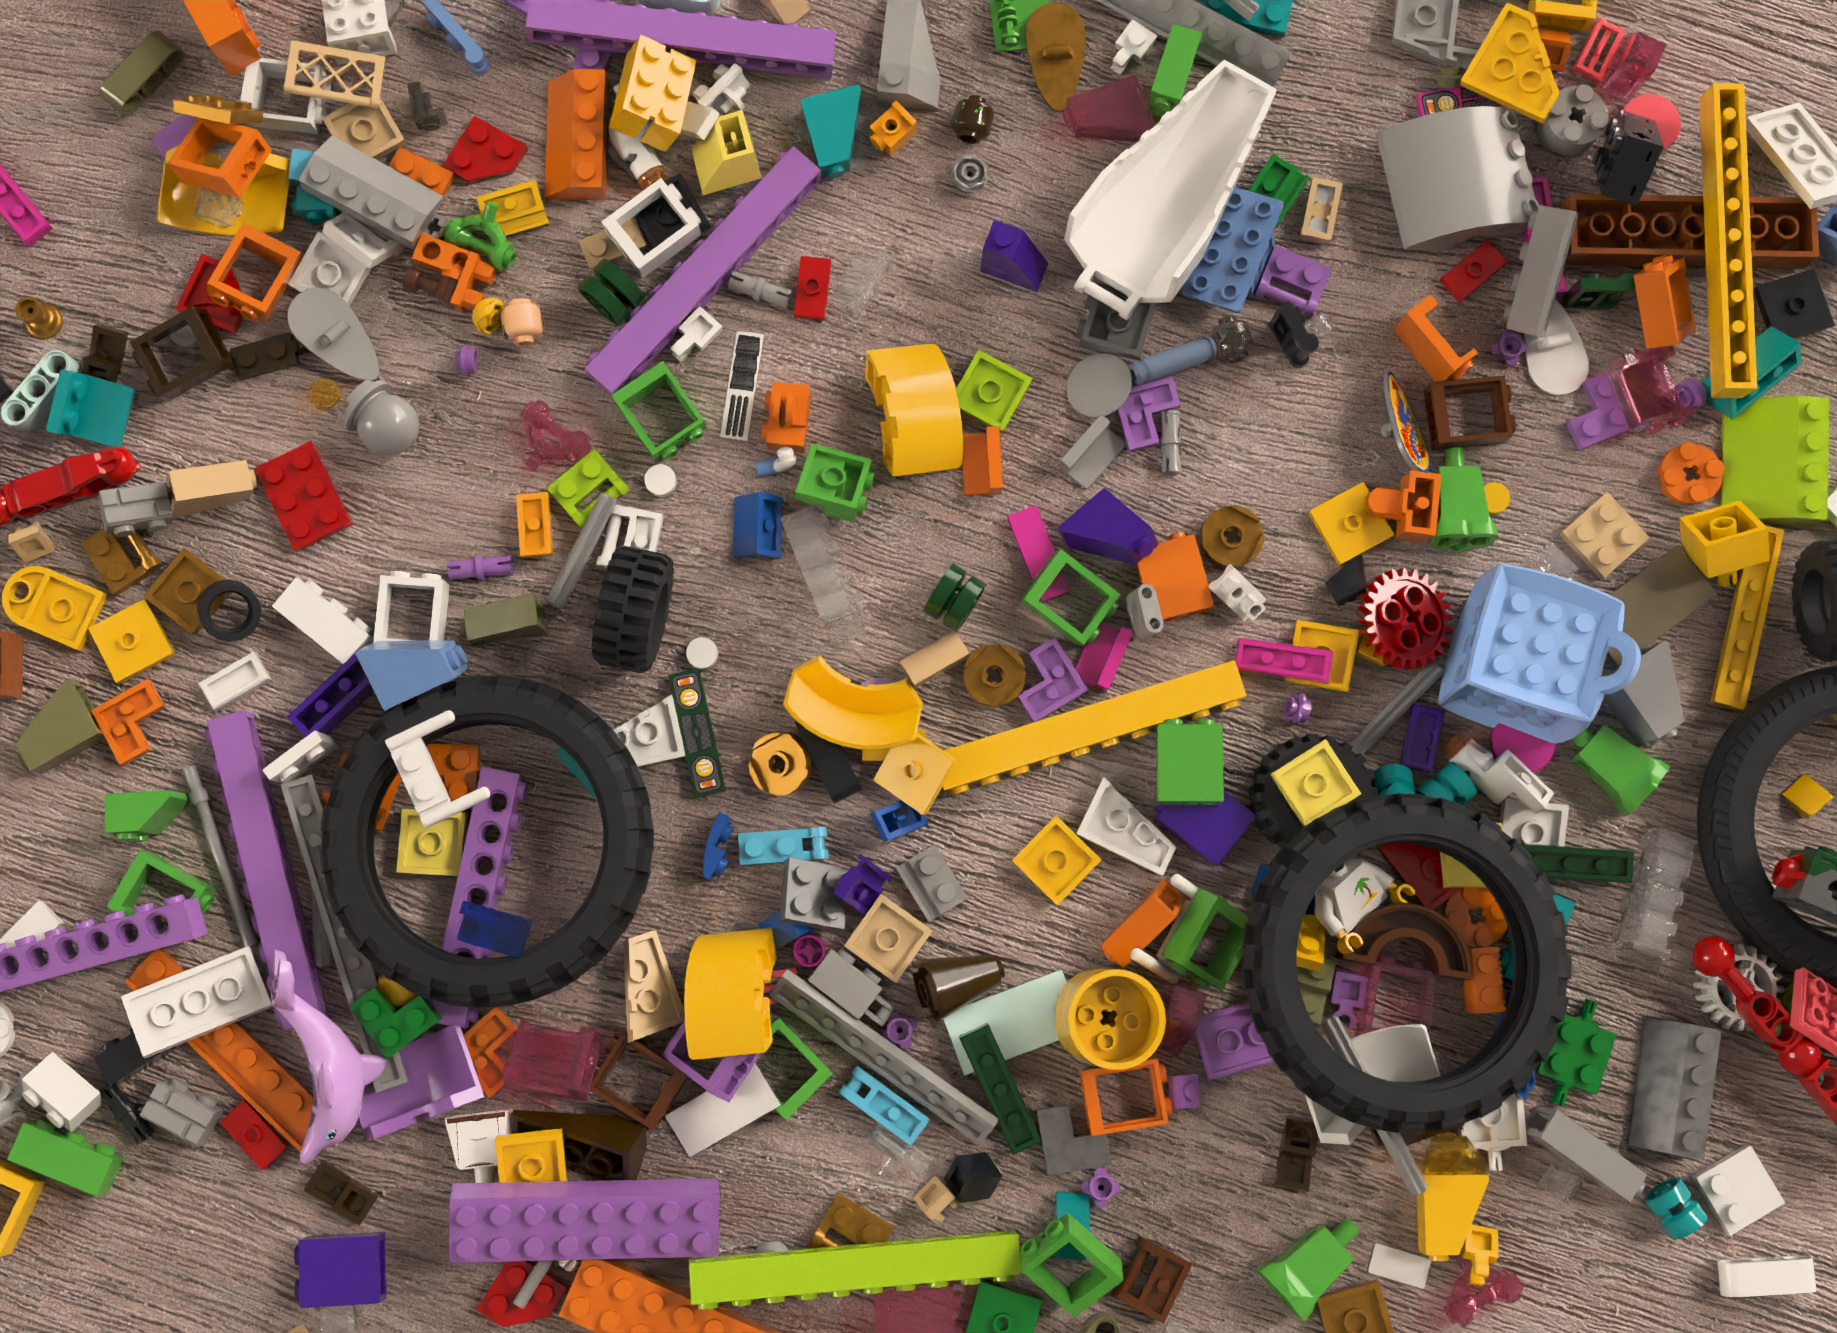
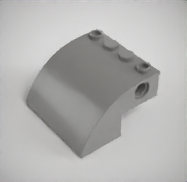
M1495 106L1451 109L1417 117L1376 133L1404 250H1448L1473 236L1514 237L1528 230L1532 210L1538 211L1539 203L1535 199L1532 187L1533 179L1527 167L1524 155L1525 147L1521 142L1517 127L1518 119L1512 109Z

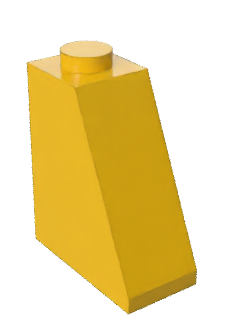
M1421 1172L1428 1188L1423 1193L1417 1195L1418 1251L1424 1255H1429V1260L1448 1261L1449 1255L1460 1254L1488 1185V1174L1483 1172Z

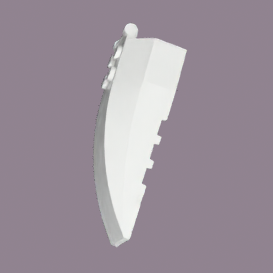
M1223 60L1197 84L1193 91H1189L1172 111H1167L1161 117L1160 122L1150 131L1144 132L1136 144L1129 150L1126 149L1109 164L1069 214L1064 240L1085 269L1076 281L1074 290L1081 294L1086 292L1118 311L1119 316L1125 320L1131 317L1139 303L1171 302L1204 256L1277 89ZM1093 277H1096L1129 298L1125 302L1091 280Z

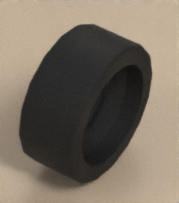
M230 579L216 581L206 587L200 595L197 605L198 619L206 632L217 640L227 642L242 640L252 634L259 625L262 613L260 601L251 588L242 582ZM227 592L237 593L242 596L247 602L249 610L243 624L231 629L221 628L216 625L211 619L209 611L215 597Z

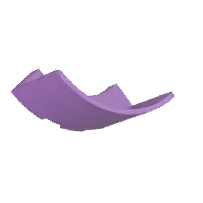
M458 1023L410 1042L400 1050L409 1082L377 1093L373 1081L365 1086L362 1107L358 1117L365 1142L416 1124V1116L423 1115L424 1120H427L484 1097Z

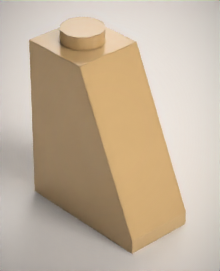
M246 460L172 470L168 472L165 482L173 511V519L247 500L250 498L253 488L257 486L254 470L248 469Z

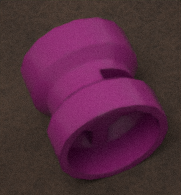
M802 936L794 945V958L804 967L818 966L826 956L825 944L816 936Z

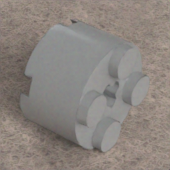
M1589 85L1569 86L1559 90V98L1543 124L1538 122L1536 127L1537 137L1541 145L1550 153H1558L1567 158L1585 153L1603 133L1609 122L1606 105Z

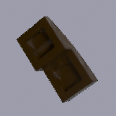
M102 324L93 325L90 354L83 357L82 373L116 383L125 354L128 332Z
M1288 1118L1285 1120L1274 1187L1305 1193L1309 1191L1312 1158L1315 1157L1318 1135L1314 1123Z
M323 1159L304 1187V1191L332 1206L331 1210L359 1226L378 1198V1195Z

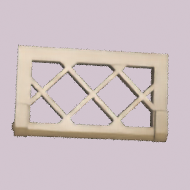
M291 40L285 83L283 85L284 93L379 109L381 105L380 97L385 56ZM299 53L317 56V58L305 66L298 60ZM332 58L348 61L349 63L334 71L325 59ZM322 62L331 75L316 83L308 73V70ZM356 64L375 66L374 72L366 77ZM353 67L363 80L348 89L339 76ZM304 73L313 87L295 85V80ZM335 79L345 92L323 90L321 87ZM365 84L371 89V97L352 94Z

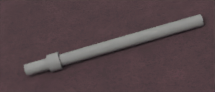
M196 766L186 767L183 769L190 790L188 797L192 807L195 806L244 947L255 946L258 943L208 803L211 801L208 790L203 788Z

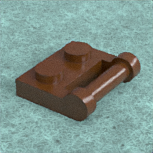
M1139 1235L1135 1242L1137 1248L1123 1274V1281L1118 1287L1113 1288L1110 1295L1164 1324L1192 1263ZM1148 1253L1157 1256L1138 1297L1129 1292Z

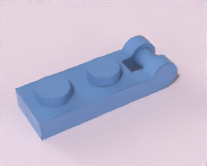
M424 0L423 4L428 12L425 17L435 30L441 28L447 34L444 38L455 52L461 50L465 54L473 73L476 75L485 74L489 69V64L478 44L438 0Z

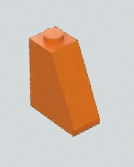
M1163 878L1105 938L1101 944L1105 956L1112 963L1119 964L1124 969L1132 961L1130 957L1131 951L1134 948L1143 950L1176 918L1186 899Z

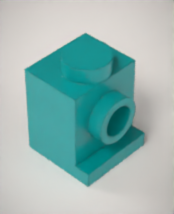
M297 186L296 197L292 199L294 216H301L309 223L322 224L325 223V220H331L341 214V211L303 191L301 186Z

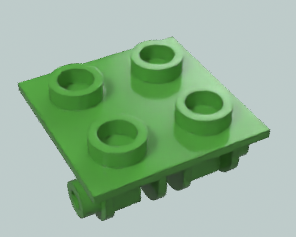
M989 0L996 53L1027 49L1025 38L1027 22L1035 10L1042 5L1049 4L1050 0Z

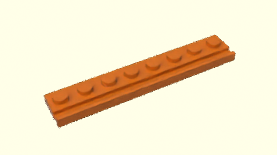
M163 948L154 950L124 982L133 991H136L186 970ZM239 1021L187 1041L299 1152L301 1151L311 1119L313 1093Z

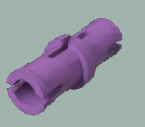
M480 555L471 560L448 561L447 567L450 568L448 570L450 581L477 578L480 581L486 580V577L514 574V569L511 568V566H514L511 555L484 558L483 555Z

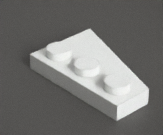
M672 694L623 725L613 729L628 748L638 767L686 757Z

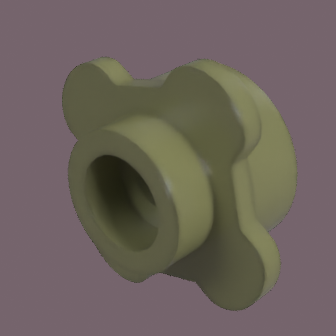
M1442 66L1441 71L1432 74V78H1437L1438 87H1461L1460 82L1465 72H1459L1460 67Z

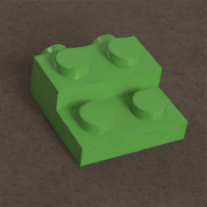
M812 443L794 499L825 507L824 515L854 522L857 514L862 516L864 514L867 497L863 496L864 490L871 491L875 478V473L870 472L872 459Z

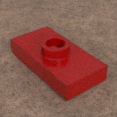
M1486 240L1442 276L1439 281L1460 303L1505 266L1507 261Z
M801 256L794 318L825 321L831 259Z
M246 1099L219 1122L261 1170H265L290 1147Z

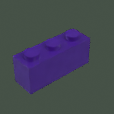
M356 654L287 716L305 737L314 730L328 735L374 692Z

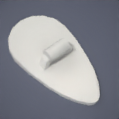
M1555 298L1545 337L1524 333V340L1528 344V349L1525 351L1527 372L1536 387L1542 392L1553 396H1565L1576 391L1585 382L1589 372V362L1583 342L1573 322Z

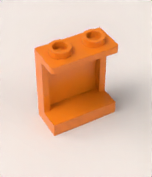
M1430 294L1403 316L1393 329V332L1434 382L1459 380L1474 365L1471 360L1478 352L1473 348L1463 357H1459L1427 319L1439 304Z
M1179 532L1167 536V541L1160 542L1150 555L1144 557L1136 564L1141 585L1150 584L1156 591L1164 623L1208 612L1214 607L1194 534L1185 536V532Z

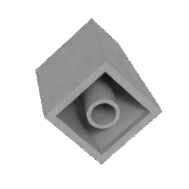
M1666 640L1640 651L1641 662L1633 680L1623 689L1604 695V699L1636 745L1648 742L1651 746L1659 741L1664 742L1678 733L1676 727L1685 722L1670 646ZM1616 667L1604 676L1614 674L1619 669V667Z

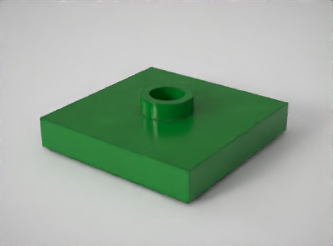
M981 1280L977 1287L965 1333H1034L1043 1300L1036 1296Z

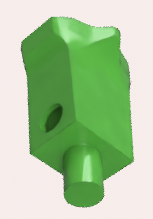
M1458 447L1449 448L1444 451L1446 467H1439L1436 474H1441L1436 536L1430 539V547L1460 553L1466 550L1491 546L1497 539L1498 533L1496 525L1491 520L1488 512L1480 466H1465L1463 449Z
M1605 724L1597 728L1593 733L1585 729L1580 735L1570 739L1579 747L1571 760L1610 796L1615 808L1623 816L1631 814L1658 787L1660 781L1671 767L1660 759L1649 757Z
M1347 1217L1331 1232L1325 1226L1317 1224L1279 1257L1263 1262L1255 1270L1287 1308L1299 1320L1305 1322L1313 1312L1319 1297L1354 1260L1344 1247L1360 1233V1230Z

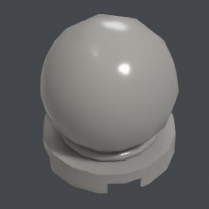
M377 376L376 382L373 383L370 379H367L348 395L345 400L350 404L345 412L338 411L337 421L348 431L357 430L358 437L368 449L380 455H399L410 449L416 440L420 428L419 417L407 400L398 395H390L392 387L381 376Z

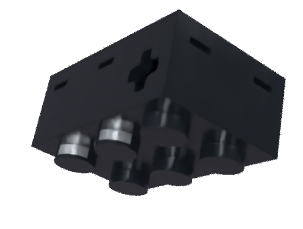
M1619 109L1616 118L1611 117L1606 126L1604 135L1607 136L1603 147L1598 146L1592 164L1595 165L1596 182L1599 184L1602 195L1637 206L1664 146L1655 120Z

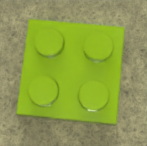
M978 349L956 388L960 412L988 427L999 426V433L1003 434L1033 378Z

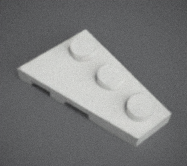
M1105 777L1102 778L1076 835L1163 876L1176 846L1135 809L1133 804L1123 797Z

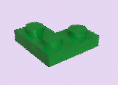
M379 985L349 1006L387 1059L442 1019L431 1002L420 995L397 1011Z

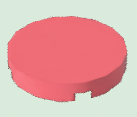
M1642 94L1633 98L1622 109L1623 111L1655 120L1664 146L1662 152L1677 139L1681 129L1680 115L1676 107L1667 98L1657 94Z

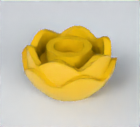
M494 297L486 298L477 303L472 313V321L478 332L491 335V331H496L500 328V313L504 308L503 302L500 299Z

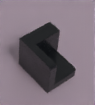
M983 1152L956 1156L944 1180L958 1202L964 1203L990 1198L1000 1182L1002 1174L990 1156Z

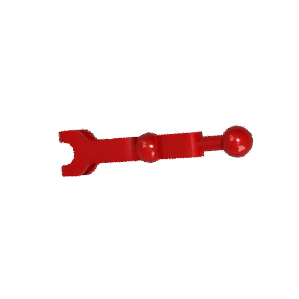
M1708 936L1697 941L1692 949V961L1696 969L1705 976L1719 977L1735 995V1007L1739 1015L1759 1038L1771 1044L1769 1048L1772 1051L1778 1052L1777 1058L1781 1066L1800 1080L1803 1088L1837 1126V1069L1828 1065L1830 1061L1827 1058L1821 1057V1050L1817 1043L1790 1026L1791 1016L1776 998L1769 993L1756 991L1734 966L1735 952L1730 943L1718 936ZM1758 998L1760 1007L1755 1013L1753 1003ZM1780 1023L1781 1033L1776 1037L1774 1030L1776 1025ZM1823 1073L1824 1080L1819 1086L1818 1076Z

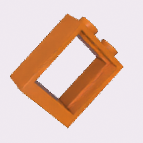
M198 118L167 164L184 184L241 198L272 149L257 129ZM217 140L235 145L219 169L200 165Z
M243 223L207 282L208 295L218 305L228 307L229 305L239 310L240 314L246 319L254 322L259 320L266 324L301 262V252ZM242 248L282 267L262 302L222 283Z
M1666 254L1653 258L1651 263L1644 264L1643 269L1633 277L1646 349L1678 345L1696 330L1684 257L1673 258L1672 254Z
M1148 1058L1143 1063L1124 1070H1110L1099 1066L1078 1069L1088 1131L1091 1136L1169 1124L1168 1116L1173 1115L1172 1105L1169 1096H1164L1162 1083H1167V1075L1164 1063L1159 1064L1158 1058ZM1148 1068L1156 1115L1103 1123L1095 1076Z

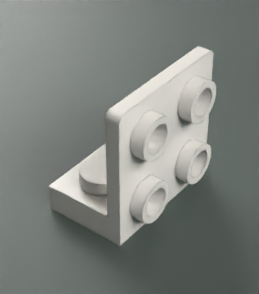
M322 0L329 47L380 56L397 54L396 43L388 26L385 0ZM335 59L338 65L349 63L348 61Z

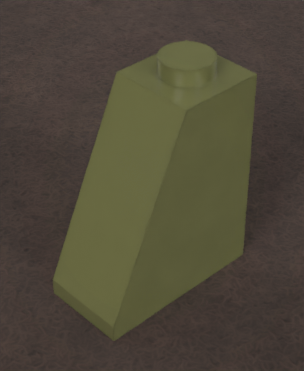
M534 593L463 610L464 619H460L463 638L467 637V641L472 645L548 634L544 603Z
M70 678L63 681L15 743L20 752L17 755L18 760L27 771L44 774L106 739L91 712L94 706L81 682Z

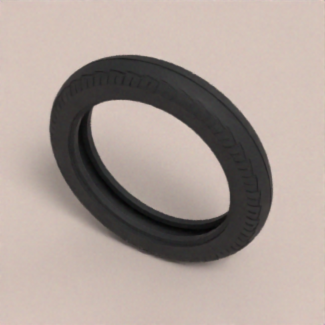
M1830 666L1805 672L1774 686L1747 706L1730 724L1717 743L1702 779L1697 806V839L1702 865L1710 888L1721 909L1737 931L1753 947L1757 948L1760 953L1766 955L1768 959L1787 971L1795 974V970L1804 967L1834 988H1837V938L1814 928L1801 919L1785 903L1772 898L1775 889L1763 869L1757 850L1754 827L1758 791L1763 777L1777 753L1802 729L1820 719L1837 714V666Z

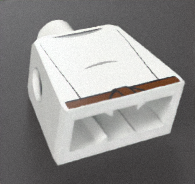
M513 1108L454 1115L445 1118L458 1170L474 1168L475 1183H495L494 1166L498 1165L495 1138L498 1135L512 1133L511 1113Z

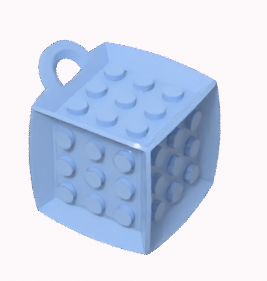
M1500 564L1489 569L1481 575L1473 586L1460 616L1449 648L1438 704L1450 712L1482 725L1495 728L1500 723L1551 743H1561L1577 737L1593 721L1604 695L1615 693L1626 687L1638 672L1641 662L1639 646L1633 638L1622 631L1624 603L1589 586L1542 571L1509 564ZM1610 647H1614L1620 651L1622 663L1614 674L1602 676L1608 650Z

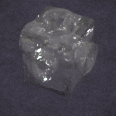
M198 187L194 198L197 205L193 217L222 229L234 226L235 219L240 216L243 210L244 202L241 198Z

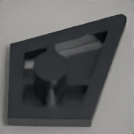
M1362 554L1356 556L1325 582L1337 606L1346 602H1353L1356 597L1367 592L1365 564Z

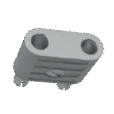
M1143 584L1130 592L1123 602V605H1126L1123 608L1128 610L1133 630L1132 635H1134L1131 638L1135 641L1146 640L1160 632L1164 626L1156 591L1152 585Z

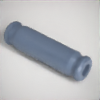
M1205 336L1203 339H1196L1142 358L1139 362L1133 361L1128 366L1132 382L1140 386L1143 385V382H1151L1200 365L1208 359L1214 360L1217 357V344L1211 336Z

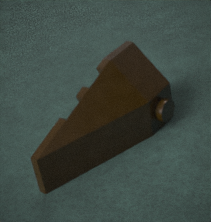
M514 1110L511 1113L513 1134L562 1128L565 1162H567L566 1168L573 1172L579 1168L593 1176L592 1181L637 1180L647 1149L645 1125L618 1116L527 1110Z

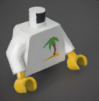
M1350 858L1324 880L1315 893V916L1332 937L1339 939L1337 948L1342 954L1354 952L1348 941L1356 949L1363 945V940L1357 933L1349 932L1388 897L1385 892L1386 890L1391 892V900L1395 904L1408 903L1401 897V890L1408 896L1415 895V890L1412 886L1408 884L1396 885L1393 882V877L1363 858Z

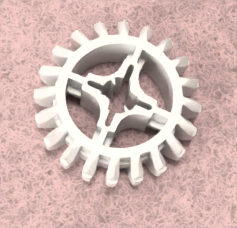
M1743 944L1734 945L1735 961H1739L1737 969L1756 991L1769 993L1775 998L1777 993L1785 991L1783 987L1776 985V981H1780L1783 976L1772 973L1777 964L1774 962L1766 963L1768 957L1762 953L1757 954V948L1753 946H1748L1745 949ZM1696 970V975L1701 977L1702 981L1695 982L1693 986L1701 989L1702 994L1695 996V999L1706 1002L1700 1010L1703 1013L1712 1012L1709 1020L1715 1023L1721 1021V1027L1724 1029L1733 1027L1734 1031H1743L1746 1027L1747 1030H1752L1738 1014L1735 1007L1736 997L1719 977L1705 976ZM1754 974L1758 978L1760 988L1754 982ZM1718 987L1723 991V1002L1719 997ZM1758 998L1756 999L1757 1001L1753 1006V1010L1755 1013L1758 1011L1760 1007V1002ZM1776 998L1780 1004L1783 1003L1779 998Z

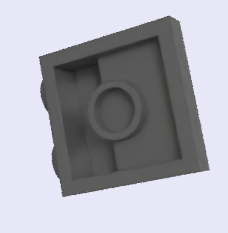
M1098 282V286L1125 302L1129 298L1113 287ZM1088 294L1084 309L1090 310L1087 321L1080 320L1075 336L1081 339L1079 347L1099 353L1109 354L1111 352L1139 361L1157 303H1139L1131 317L1125 320L1119 316L1118 311Z

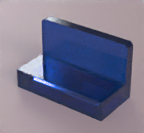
M463 900L459 912L464 915L457 935L459 941L515 958L522 956L533 920Z

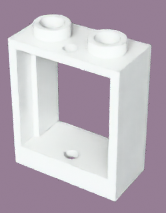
M261 58L248 65L245 71L240 100L251 102V108L262 110L268 77L285 79L288 61ZM315 65L308 70V73L316 83L328 77L321 65ZM304 73L295 80L310 82ZM331 82L321 87V89L331 91ZM310 97L307 118L263 113V123H246V125L319 135L320 125L324 124L322 118L326 116L325 99Z
M662 178L601 221L607 235L642 279L701 236L698 225L701 223L698 215L691 207L686 209L680 202L682 196L672 183L667 186ZM663 196L684 222L685 226L649 253L643 255L621 226L659 197Z
M391 571L390 576L380 575L373 642L416 641L387 638L392 587L434 590L429 640H444L450 585L446 581L441 580V575L423 573L422 578L410 577V573L402 571Z

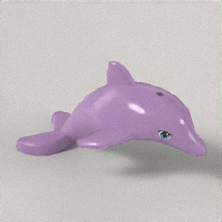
M275 949L271 979L272 1006L288 1020L299 1036L307 1056V1065L313 1081L312 1114L299 1155L300 1161L303 1164H308L322 1149L342 1142L354 1128L360 1115L364 1088L381 1075L387 1061L382 1056L359 1054L353 1043L337 1024L294 993L295 979L292 965L287 961L284 952Z

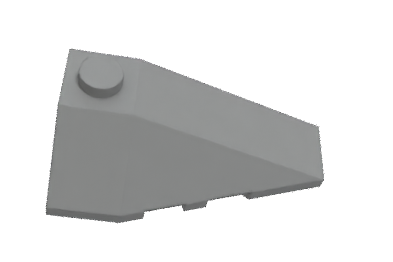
M887 0L877 88L878 106L892 107V103L897 100L903 108L938 111L940 76L921 0Z

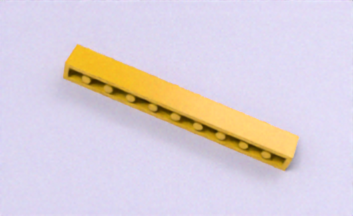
M1713 83L1699 98L1711 398H1744L1757 389L1744 84Z
M1233 660L944 750L958 761L942 787L943 793L950 791L952 796L969 791L968 785L981 782L982 786H987L999 782V775L1011 772L1012 777L1030 772L1029 766L1041 763L1042 768L1059 763V757L1071 753L1072 758L1080 757L1091 753L1089 747L1101 744L1102 749L1120 744L1119 738L1131 735L1132 739L1141 738L1151 734L1149 729L1156 727L1158 724H1163V720L1182 719L1191 716L1192 721L1210 716L1209 710L1220 706L1222 712L1239 707V701L1247 695L1236 662Z

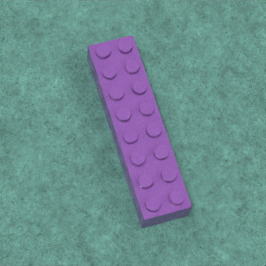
M718 1179L452 1183L449 1212V1263L717 1257L719 1250L720 1206Z

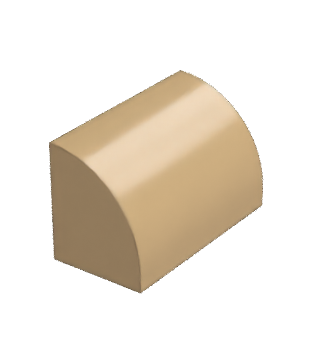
M951 631L900 660L899 664L912 687L916 689L967 660L969 652L956 632Z

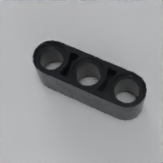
M795 721L833 803L835 804L862 791L842 746L815 735Z

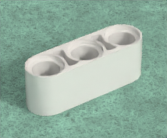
M1793 1255L1717 1261L1721 1296L1750 1297L1816 1292L1813 1257Z

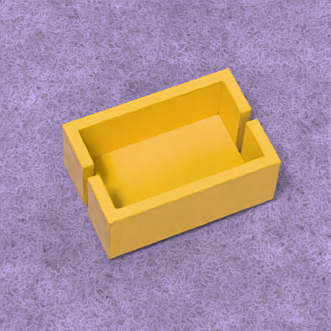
M640 35L626 54L609 128L635 139L648 120L651 119L653 122L643 133L640 141L666 152L681 132L696 60L673 49L668 53L665 51V45Z

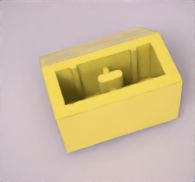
M743 110L719 116L704 140L698 139L691 149L703 195L762 178Z

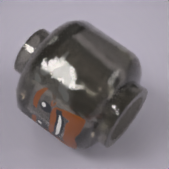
M1234 315L1219 319V325L1215 326L1210 332L1211 337L1217 344V358L1225 360L1226 364L1241 362L1249 358V353L1254 348V342L1248 322L1237 320Z

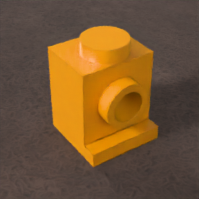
M896 100L892 103L891 108L869 126L871 136L869 139L880 152L884 150L891 157L917 133V121ZM892 124L896 129L890 131L887 128Z

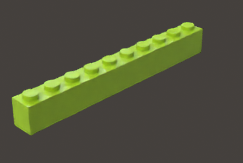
M1013 1230L688 1259L691 1305L698 1304V1309L701 1310L718 1308V1302L731 1301V1306L751 1305V1299L761 1298L765 1299V1303H779L785 1301L784 1296L798 1295V1300H812L818 1298L817 1293L831 1292V1297L851 1295L850 1290L863 1289L864 1294H877L883 1292V1287L896 1286L897 1291H909L916 1289V1284L928 1283L929 1288L947 1287L948 1281L961 1280L962 1285L981 1283L980 1278L993 1277L994 1282H1006L1013 1280V1275L1022 1274L1020 1270L1019 1234Z

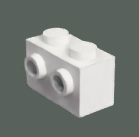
M53 1052L22 1078L24 1091L22 1095L25 1100L35 1108L40 1105L48 1112L46 1114L47 1118L58 1128L64 1126L72 1132L101 1106L100 1092Z

